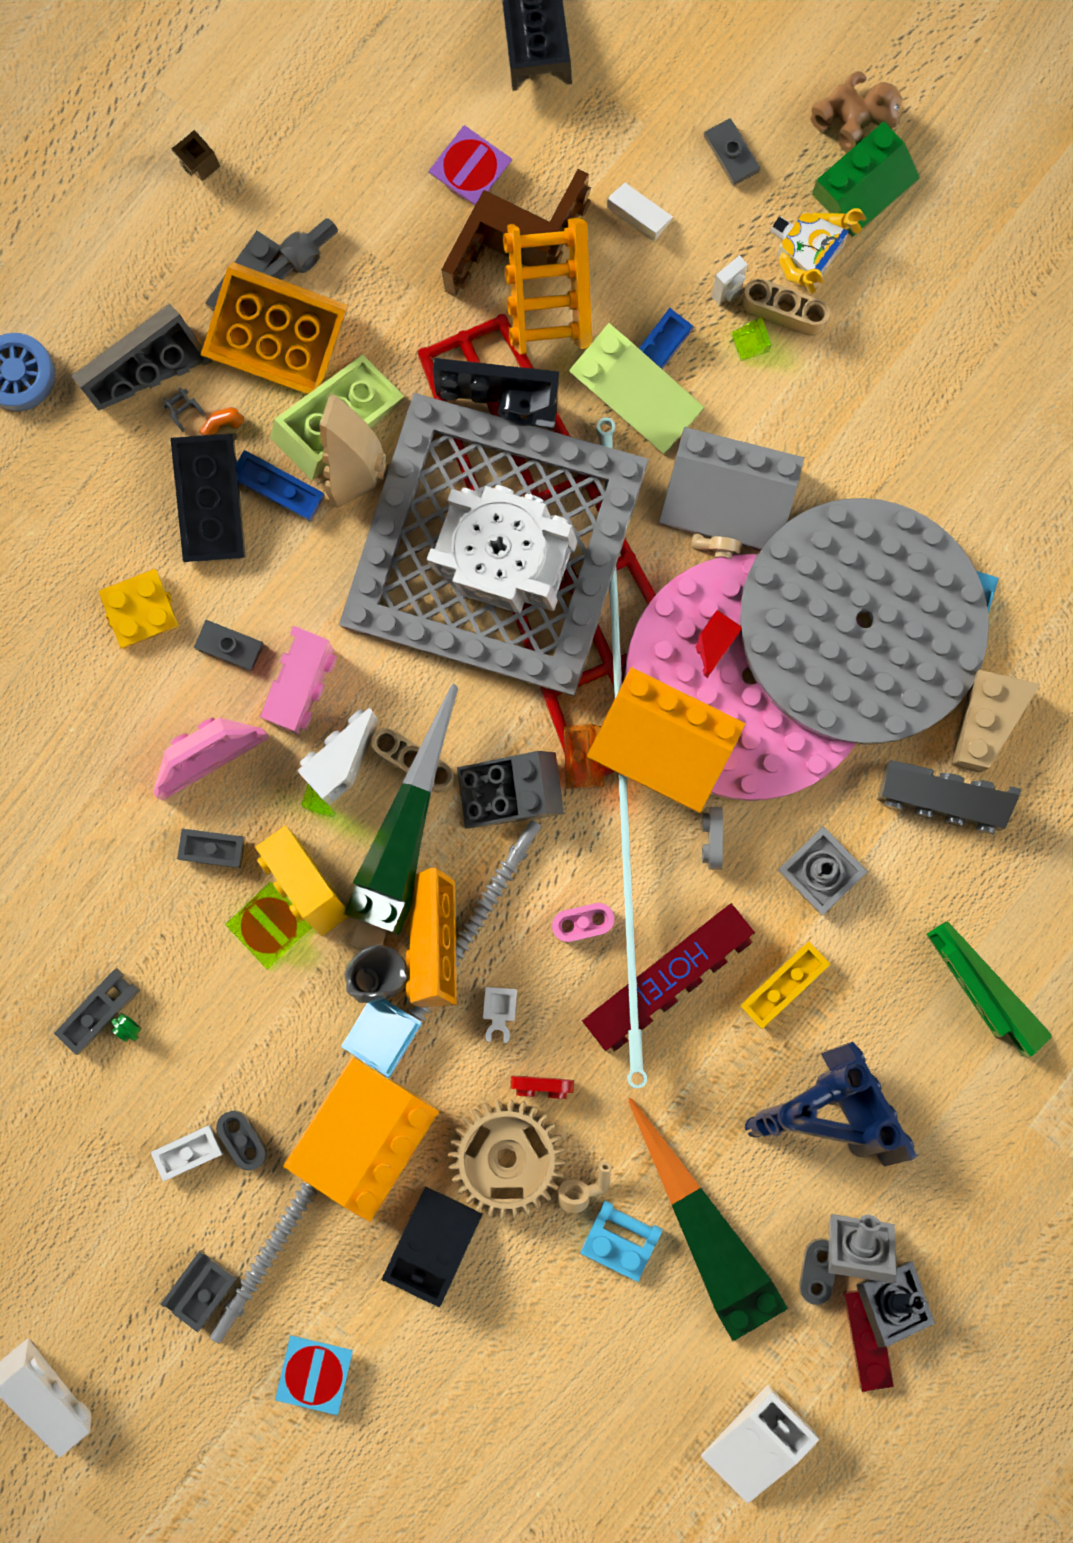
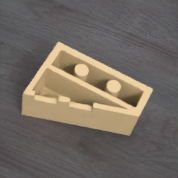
M980 669L977 670L974 683L967 692L951 765L978 772L989 769L1041 684Z

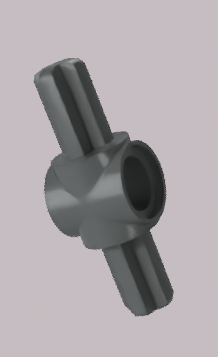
M326 218L308 234L299 231L292 233L280 246V254L282 256L262 273L282 280L293 270L296 273L309 271L320 259L319 248L338 233L337 226L332 220Z

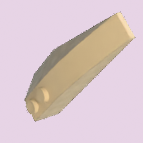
M329 394L320 422L321 446L324 447L322 459L323 462L329 465L325 466L324 477L330 479V481H326L325 491L332 506L339 508L377 488L379 479H385L389 463L385 462L386 454L383 452L381 443L367 423L340 398Z

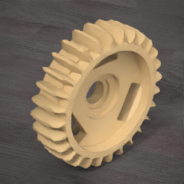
M498 1099L496 1101V1109L493 1110L488 1103H484L485 1113L481 1114L475 1108L473 1110L474 1121L467 1117L463 1119L467 1129L457 1127L455 1130L461 1136V1139H451L450 1141L453 1146L458 1147L457 1151L448 1153V1157L457 1161V1163L448 1166L449 1170H458V1174L452 1178V1182L461 1181L463 1184L457 1191L458 1194L468 1191L470 1195L466 1203L469 1204L476 1199L478 1201L476 1211L479 1212L485 1205L489 1207V1217L493 1215L495 1209L500 1210L501 1219H504L507 1210H511L513 1218L516 1219L518 1209L520 1208L523 1209L526 1215H530L529 1205L532 1203L537 1209H541L539 1198L542 1196L550 1201L551 1196L547 1189L558 1190L559 1188L553 1181V1178H563L564 1176L563 1173L556 1170L557 1166L566 1165L565 1160L557 1159V1155L564 1153L565 1148L556 1147L555 1143L562 1139V1136L551 1135V1132L556 1128L555 1123L546 1127L544 1123L548 1115L544 1114L538 1119L535 1116L537 1112L536 1106L530 1112L525 1111V1101L521 1103L519 1109L514 1108L513 1099L509 1100L506 1108H503L501 1100ZM482 1125L489 1129L490 1133L476 1157L473 1158L466 1154V1150ZM531 1125L534 1126L548 1151V1154L541 1158L538 1157L523 1131ZM511 1149L515 1152L517 1160L513 1166L503 1167L499 1163L498 1154L501 1150ZM523 1187V1197L519 1199H496L491 1197V1188Z

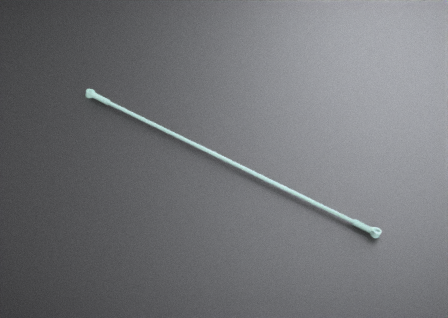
M607 417L598 421L596 432L600 437V445L613 449L612 436L615 431V423ZM607 424L611 427V430L603 432L600 427ZM604 481V482H605V491H606L608 482ZM615 567L609 587L614 691L616 698L622 686L617 571ZM619 774L631 1030H628L630 1072L627 1075V1082L633 1088H642L647 1083V1075L643 1071L642 1036L638 1024L627 778ZM635 1072H639L643 1076V1081L639 1085H635L631 1081V1077Z

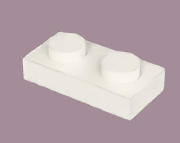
M740 255L716 274L711 297L718 305H721L725 300L731 302L743 290L742 285L746 279L745 273L748 264Z
M211 1125L150 1152L163 1182L224 1154Z

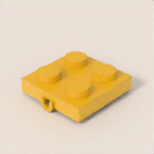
M156 568L98 591L107 613L105 617L109 622L108 625L112 627L121 649L180 627L171 605L173 603L172 596L169 591L165 590Z

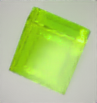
M762 318L756 319L731 332L741 361L770 352L772 344Z
M308 783L301 803L302 807L331 818L335 817L336 812Z

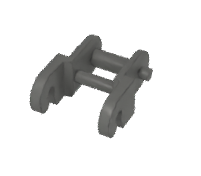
M179 386V393L168 401L166 398H163L165 402L163 407L165 409L169 407L172 411L170 417L183 433L186 430L179 422L178 414L189 406L191 408L196 407L202 417H205L206 414L194 398L190 400L187 397V389L182 390ZM184 397L187 403L175 411L172 405Z

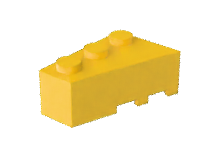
M286 825L255 846L261 856L257 860L267 875L273 873L277 879L273 883L274 887L283 898L287 896L290 898L293 904L289 909L299 922L305 920L321 936H324L349 917L344 914L347 906L340 901L334 892L335 889L330 882H327L318 869L317 864L296 835Z

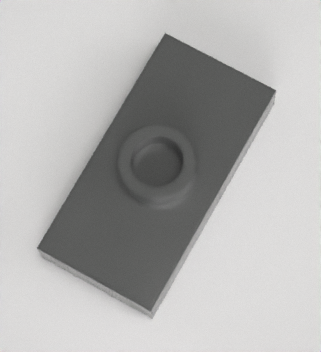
M731 118L704 132V138L733 186L760 172V166Z
M205 620L194 648L252 672L264 643Z

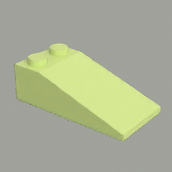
M610 323L607 324L569 370L570 373L664 455L682 435L684 427L688 428L705 408Z
M363 354L274 419L270 439L311 480L323 473L325 466H329L322 459L324 447L321 446L320 422L329 394L340 398L371 429L405 397Z

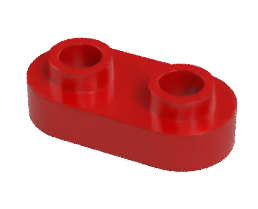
M511 1076L510 1089L516 1090V1096L535 1097V1091L548 1092V1098L567 1099V1093H574V1080Z

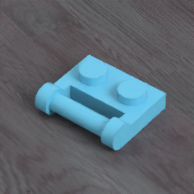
M604 1201L580 1254L638 1282L663 1229L656 1225L651 1227L614 1209V1204ZM609 1220L646 1238L643 1247L604 1228L605 1222Z

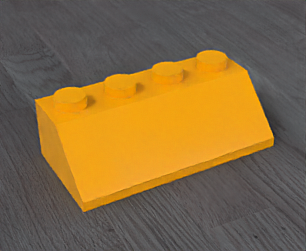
M436 867L429 868L415 876L410 918L406 920V932L410 937V949H407L406 962L410 968V980L406 984V993L410 1003L420 1008L457 1005L455 880Z

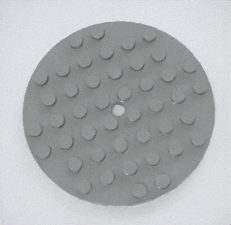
M853 498L831 501L802 512L788 521L766 542L753 562L743 587L739 625L742 626L740 637L748 666L756 682L760 683L766 694L772 699L771 702L782 713L801 727L825 738L869 745L895 742L920 733L943 719L959 704L973 685L976 671L981 669L988 641L989 619L985 593L979 576L971 560L950 534L937 523L911 508L879 499ZM868 613L872 620V626L869 628L860 627L856 622L857 614Z

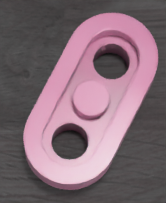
M594 903L564 910L553 919L552 930L554 935L564 942L602 935L612 928L614 914L611 908L603 903ZM597 913L602 914L605 919L602 925H595L592 921L593 915ZM569 920L573 922L574 929L571 932L563 931L562 923Z

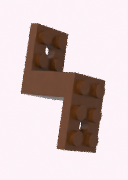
M577 169L550 221L483 190L441 269L445 292L456 297L460 288H466L471 277V272L469 271L474 262L478 263L481 260L485 246L509 257V253L505 252L503 235L508 233L507 225L514 224L519 227L520 235L561 232L568 228V219L578 218L579 215L584 216L591 203V199H588L591 192V187L588 186L589 174ZM564 244L521 248L522 264L527 267L560 264L564 253L561 249Z

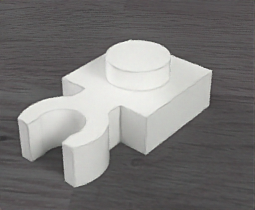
M485 987L483 1019H492V1025L486 1031L487 1042L492 1041V1033L498 1029L504 1033L503 1042L508 1043L510 1032L505 1025L506 1020L515 1021L517 989Z

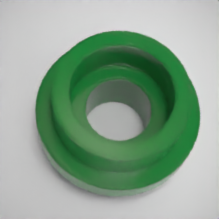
M122 1013L118 1019L113 1018L111 1021L114 1025L112 1032L125 1042L129 1039L136 1041L139 1038L138 1033L142 1028L130 1017Z

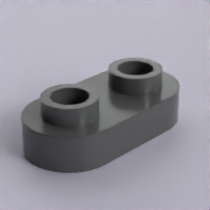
M236 1110L224 1113L218 1119L216 1129L218 1136L235 1163L241 1169L248 1171L262 1166L267 1158V1149L248 1117ZM232 1120L239 1123L240 1128L238 1132L230 1130L229 1124ZM249 1147L256 1150L257 1155L255 1159H249L246 1156V1150Z
M823 1238L814 1239L807 1245L799 1281V1291L802 1297L810 1304L820 1305L831 1297L835 1274L829 1273V1241ZM822 1250L827 1251V1259L823 1262L818 1261L817 1253ZM814 1283L822 1285V1290L818 1294L811 1292V1286Z

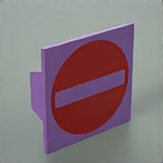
M464 125L429 169L428 173L444 183L456 195L476 205L483 190L489 191L511 163L512 158Z

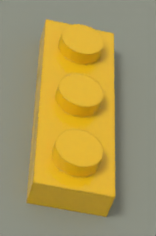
M807 941L739 1007L760 1029H763L831 964L810 941Z

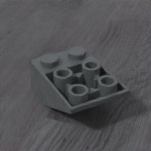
M534 751L457 767L465 829L564 814L556 752Z

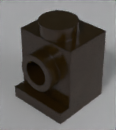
M195 130L172 148V152L180 159L179 163L190 176L195 174L202 182L220 167L215 152Z

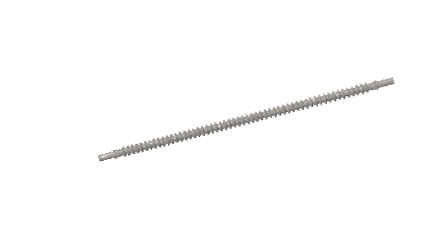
M531 820L516 845H511L508 858L505 862H500L502 868L495 870L497 876L491 877L492 884L486 885L487 892L481 893L483 896L482 900H477V908L471 909L473 915L467 916V924L462 923L464 928L462 932L457 931L459 937L456 939V966L460 965L458 959L464 958L463 951L469 950L468 943H474L472 937L479 935L477 929L484 927L482 921L484 919L488 920L487 913L489 911L493 912L492 905L498 904L497 897L503 896L502 889L508 888L506 882L513 880L511 874L517 873L515 868L521 860H525L527 857L526 851L542 827L537 822ZM416 1005L413 1010H408L410 1015L419 1021H425L424 1014L431 1012L429 1007L420 1008ZM307 1182L300 1184L301 1191L295 1192L296 1199L290 1200L291 1207L285 1208L286 1215L280 1216L281 1223H276V1231L270 1232L272 1238L265 1240L267 1246L260 1248L262 1254L255 1256L257 1262L250 1264L252 1270L245 1272L247 1278L240 1280L242 1286L235 1288L236 1295L224 1306L226 1311L210 1335V1339L220 1344L236 1317L242 1316L246 1301L253 1298L251 1295L252 1291L256 1292L258 1290L256 1287L257 1283L261 1284L263 1282L261 1276L268 1274L266 1268L273 1266L271 1260L278 1258L276 1252L283 1250L281 1244L288 1242L286 1236L293 1234L291 1228L298 1226L296 1220L303 1218L301 1212L308 1210L306 1204L312 1203L311 1196L318 1194L316 1188Z

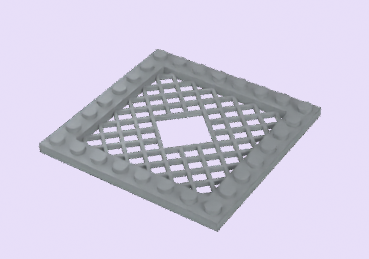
M413 393L339 625L343 628L575 697L647 469L648 458L531 425L521 426L499 416ZM435 433L444 435L433 441ZM453 438L473 444L459 451ZM449 440L455 454L440 461L434 447ZM482 446L501 451V453L488 459ZM478 448L484 462L469 470L462 456ZM430 451L436 464L423 470ZM511 455L531 461L517 467ZM507 456L514 470L498 478L491 464ZM459 458L465 472L450 480L443 466ZM540 463L561 469L547 476ZM536 465L543 478L527 486L521 472ZM488 467L494 481L479 488L472 475ZM440 469L446 482L431 490L425 476ZM569 471L589 476V478L576 484ZM565 473L572 487L556 494L550 481ZM517 475L524 488L514 493L517 496L532 495L530 491L546 483L553 497L543 503L546 504V507L555 502L557 503L563 515L562 517L567 519L569 524L572 525L577 543L583 552L582 555L570 560L565 570H568L574 583L558 591L556 594L565 613L549 621L543 608L532 605L521 611V614L516 613L500 622L493 609L496 607L494 605L486 603L485 607L471 613L464 600L468 597L461 595L451 579L446 578L432 586L425 573L432 569L430 564L422 567L415 553L430 545L432 549H435V543L438 541L440 534L432 538L425 524L439 516L444 523L446 518L444 514L448 512L450 507L449 504L441 509L434 495L447 488L455 490L453 485L469 477L475 491L480 494L479 497H482L485 486L491 488L496 485L502 486V482ZM421 480L427 493L414 499ZM599 480L608 482L606 491ZM595 482L601 496L586 503L579 489ZM575 492L582 506L567 513L560 499ZM430 498L437 511L422 519L415 505ZM602 502L597 520H595L589 508ZM412 509L418 522L405 528L410 510ZM586 511L592 525L577 532L570 518ZM421 527L427 541L412 548L406 534ZM593 531L586 550L580 537ZM402 538L408 551L395 557ZM412 556L418 570L403 577L397 563ZM584 560L577 580L571 566ZM393 567L399 580L386 586ZM422 575L428 589L413 596L406 582ZM450 583L457 597L442 605L435 591ZM402 585L409 599L394 606L387 592ZM574 590L568 609L562 596ZM431 593L438 607L423 615L416 601ZM383 596L389 608L380 605ZM460 602L467 616L452 624L445 610ZM412 604L418 616L399 610ZM539 609L545 623L530 631L523 616ZM490 611L496 625L481 633L474 618ZM441 612L447 625L429 620V618ZM519 619L526 633L510 641L503 627ZM565 619L560 637L558 638L552 625ZM470 621L476 633L457 627ZM549 628L555 642L540 650L533 635ZM500 630L506 642L486 636ZM529 638L535 651L516 645ZM556 648L554 656L546 654Z

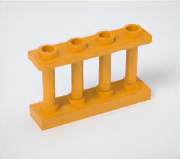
M581 218L568 219V228H565L564 231L520 235L519 227L514 224L507 225L508 233L503 235L505 252L509 253L510 265L505 266V276L507 284H511V297H507L509 316L513 315V328H509L511 347L515 346V350L519 354H527L526 342L570 338L571 341L574 340V343L580 349L588 348L592 343L587 222ZM561 244L569 247L570 259L566 260V263L522 267L521 248ZM558 276L571 278V291H568L567 294L524 298L523 280ZM568 307L569 310H572L573 322H569V325L525 329L524 311Z

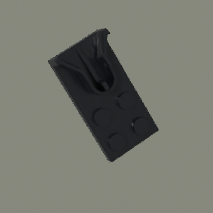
M502 0L512 91H517L530 78V75L551 73L552 76L557 77L565 84H572L571 59L563 0Z
M434 358L433 377L436 396H441L443 399L451 401L458 398L471 399L478 404L498 402V414L509 422L521 426L531 425L548 428V430L554 428L558 405L559 371ZM520 414L529 415V417L527 419L520 418Z
M237 434L170 438L183 562L245 558V541L235 449Z

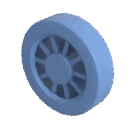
M22 333L0 335V352L7 348L10 349V358L5 359L0 353V359L3 361L0 366V385L3 384L0 389V408L8 411H25L34 408L47 398L53 388L56 374L53 359L44 346L29 335ZM17 347H22L24 349L18 358ZM31 355L35 357L34 359L28 361ZM38 368V372L31 371L33 369ZM29 379L35 380L32 385L28 383ZM26 385L28 389L22 392L21 387ZM14 386V394H10V391Z

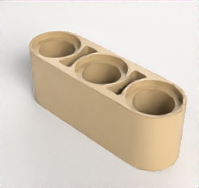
M760 278L752 279L745 286L742 306L747 313L807 335H818L824 330L830 310L826 302L821 299ZM755 292L760 293L764 299L762 301H754L749 295ZM780 303H788L793 310L786 312L781 310L778 305ZM816 313L821 317V321L813 322L809 320L807 314Z
M388 728L378 730L372 738V747L376 754L407 774L410 768L405 765V759L411 753H418L420 747ZM384 737L395 739L394 748L388 752H383L379 749V743ZM439 759L437 770H445L448 773V778L441 785L433 783L432 790L445 792L452 787L454 774L450 766Z

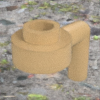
M693 533L692 548L714 552L715 558L725 557L732 559V555H740L742 542L739 540L714 536L711 539L704 538L705 536L699 533Z
M608 1162L599 1164L597 1183L586 1185L584 1182L574 1179L564 1181L558 1188L557 1202L560 1208L569 1213H579L587 1208L589 1198L606 1194L610 1186L611 1164Z

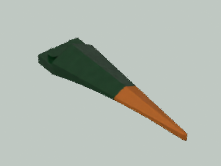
M629 1098L633 1114L714 1309L734 1342L786 1311L788 1307L765 1270L633 1099Z

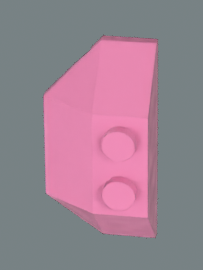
M209 718L198 725V731L189 736L185 733L171 741L172 746L165 749L154 788L156 798L162 801L266 741L270 738L268 733L263 728L223 718L216 720Z

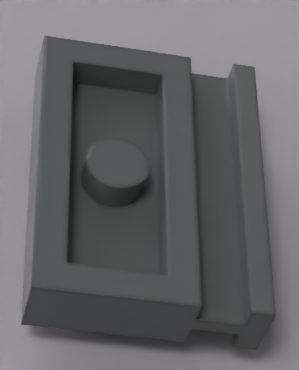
M200 1250L160 1305L172 1311V1314L196 1332H199L238 1277L215 1259L206 1255L203 1250Z

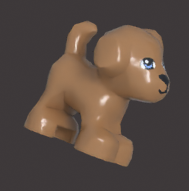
M856 71L848 76L843 84H839L829 97L813 105L811 108V122L817 130L824 133L831 126L833 117H840L845 125L839 131L843 135L838 142L842 150L848 153L862 140L864 135L863 129L871 122L879 126L884 121L891 129L899 124V111L903 98L896 86L880 82L870 89L865 98H862L854 87L865 82L867 77L863 72Z

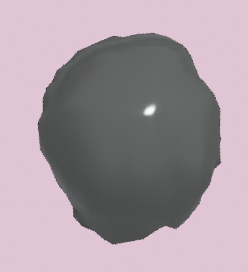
M373 945L364 948L355 955L346 967L344 977L347 993L359 1003H372L382 1001L404 990L408 980L406 973L407 965L404 958L399 955L396 949L391 947Z

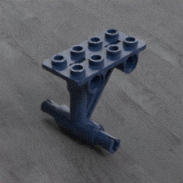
M853 1041L829 1049L821 1054L829 1070L818 1077L816 1085L786 1103L759 1111L755 1117L749 1118L745 1123V1131L752 1129L751 1132L747 1133L752 1138L760 1136L772 1138L795 1132L848 1143L849 1150L857 1157L877 1154L883 1166L912 1161L917 1158L912 1139L903 1131L898 1122V1115L895 1109L888 1104L881 1091L882 1087L879 1080L872 1075L865 1063L864 1053ZM838 1102L849 1124L816 1118L818 1110L828 1104L834 1105Z

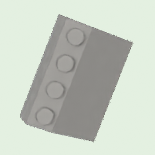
M684 427L659 524L691 533H699L711 538L714 536L733 538L741 541L742 546L762 550L766 542L788 522L805 457Z

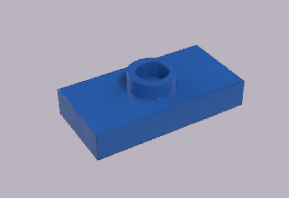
M669 308L639 349L663 370L695 327Z

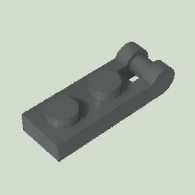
M118 968L112 971L54 1032L75 1055H79L140 992L137 986L133 983L130 985L123 978L124 974ZM113 987L121 993L116 1000L108 994Z

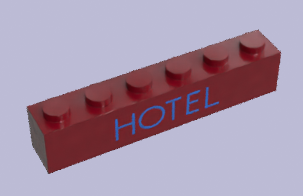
M732 903L728 904L636 977L639 1030L642 1031L654 1021L651 1015L658 1009H661L664 1013L678 1002L675 996L682 990L686 989L690 993L703 982L700 976L710 969L715 973L728 963L725 956L734 949L739 954L753 943L749 937L755 934L754 930ZM629 983L581 1020L604 1051L611 1048L615 1052L629 1041L626 1037L628 1030H631Z

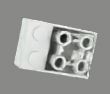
M370 708L366 711L360 709L348 719L349 726L341 733L338 730L334 731L325 739V747L317 754L315 751H312L300 762L302 767L297 771L329 805L354 784L378 722L377 717Z
M767 1385L701 1454V1457L748 1504L794 1467L819 1441V1438L815 1431Z

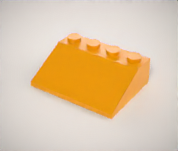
M232 262L227 267L201 355L309 394L322 385L349 305Z
M630 667L586 758L700 814L746 723Z
M352 1056L283 1166L344 1208L371 1222L439 1113V1110L428 1100Z

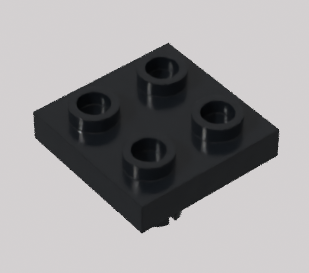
M913 1261L903 1262L896 1266L894 1283L866 1279L856 1284L878 1347H888L935 1324Z

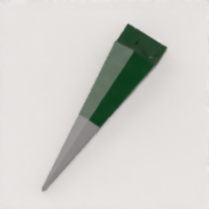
M455 684L451 685L353 881L355 888L344 912L345 915L397 935L401 932L412 904L415 876L430 796L443 742L458 693V687Z

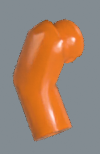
M234 407L215 411L202 426L199 433L201 435H215L222 426L228 424L232 428H239L244 421V416L238 413V409Z

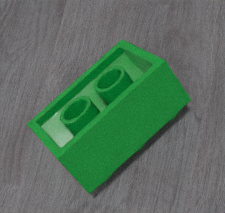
M883 121L816 180L812 195L829 213L847 214L852 209H860L867 218L866 221H857L863 229L916 183L920 176L905 143ZM850 227L846 229L852 237L856 235Z

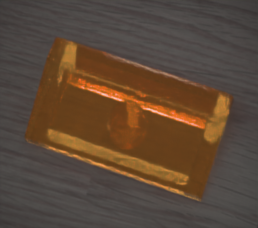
M589 723L564 727L566 789L604 787V766L586 758L601 728L600 725Z

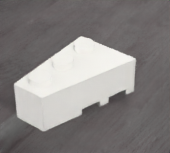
M29 1338L0 1361V1398L59 1458L90 1433L91 1413L82 1402H78Z

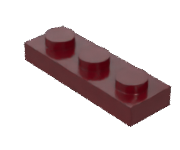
M859 1291L843 1292L860 1390L866 1392L894 1387L887 1347H878Z

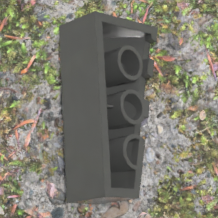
M169 303L74 373L72 377L99 411L134 396L137 391L147 387L151 389L160 385L161 381L174 375L181 376L190 372L189 369L200 364L204 366L213 362V360L201 355L203 346L181 315Z
M893 760L886 763L877 800L885 802V807L902 811L903 807L915 809V815L933 819L934 815L945 817L946 823L964 827V823L976 825V831L994 835L995 831H1001L1006 828L1021 793V789L1010 786L1009 790L1004 792L995 790L996 786H994L993 782L981 780L971 781L968 784L964 783L965 778L961 775L940 773L938 777L933 775L934 770Z

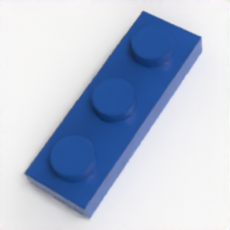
M246 450L242 452L237 461L239 484L311 522L325 498L323 492Z

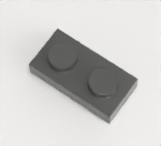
M182 829L177 860L241 868L246 837Z

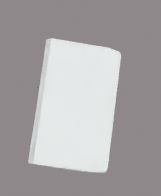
M625 182L607 199L608 209L653 241L657 240L673 219V216Z

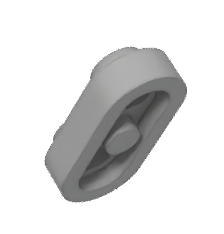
M709 807V812L703 813L702 831L708 832V844L702 845V863H708L709 870H722L723 809L722 807Z

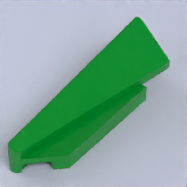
M949 922L940 924L926 934L994 1037H1002L1008 1034L1024 1057L1033 1056L1051 1039L1052 1035L1048 1029Z

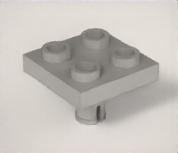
M824 826L777 870L821 916L868 872Z
M831 1214L829 1219V1273L894 1283L896 1278L895 1224L880 1222L872 1215L853 1218Z

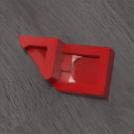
M716 610L698 636L699 642L695 646L697 654L701 655L704 665L702 672L706 678L710 676L742 629V626Z

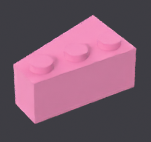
M293 626L290 635L294 636L295 639L289 653L284 652L280 661L283 663L277 680H273L260 717L265 722L299 735L301 729L306 730L311 721L312 712H309L314 700L318 702L325 687V684H322L326 672L331 673L337 656L334 655L335 650L328 639Z

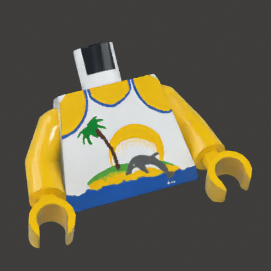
M858 208L850 210L847 214H810L803 212L794 225L779 216L770 232L783 240L777 256L786 279L792 283L807 287L810 294L815 293L816 283H825L822 275L846 241L849 233L846 229L850 227L852 232L856 234L861 232L862 228L857 221H866L867 218Z

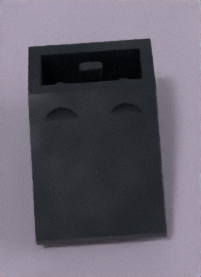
M425 1186L381 1280L440 1308L483 1213Z

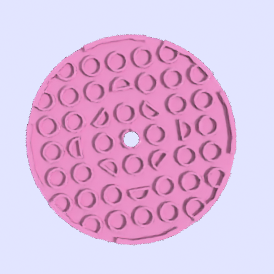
M754 554L732 555V559L719 557L705 561L689 568L666 584L646 607L636 625L627 653L625 677L630 667H633L746 723L711 792L715 796L743 801L781 798L810 787L834 770L856 744L841 740H831L801 727L771 702L772 699L766 694L760 683L746 684L742 679V671L750 668L743 651L740 632L710 676L706 678L703 675L704 665L700 654H697L695 648L699 642L698 636L716 610L739 624L742 591L748 572L757 557ZM856 617V622H857V624H858L860 627H862L861 624H860V622H859V620H858V618Z

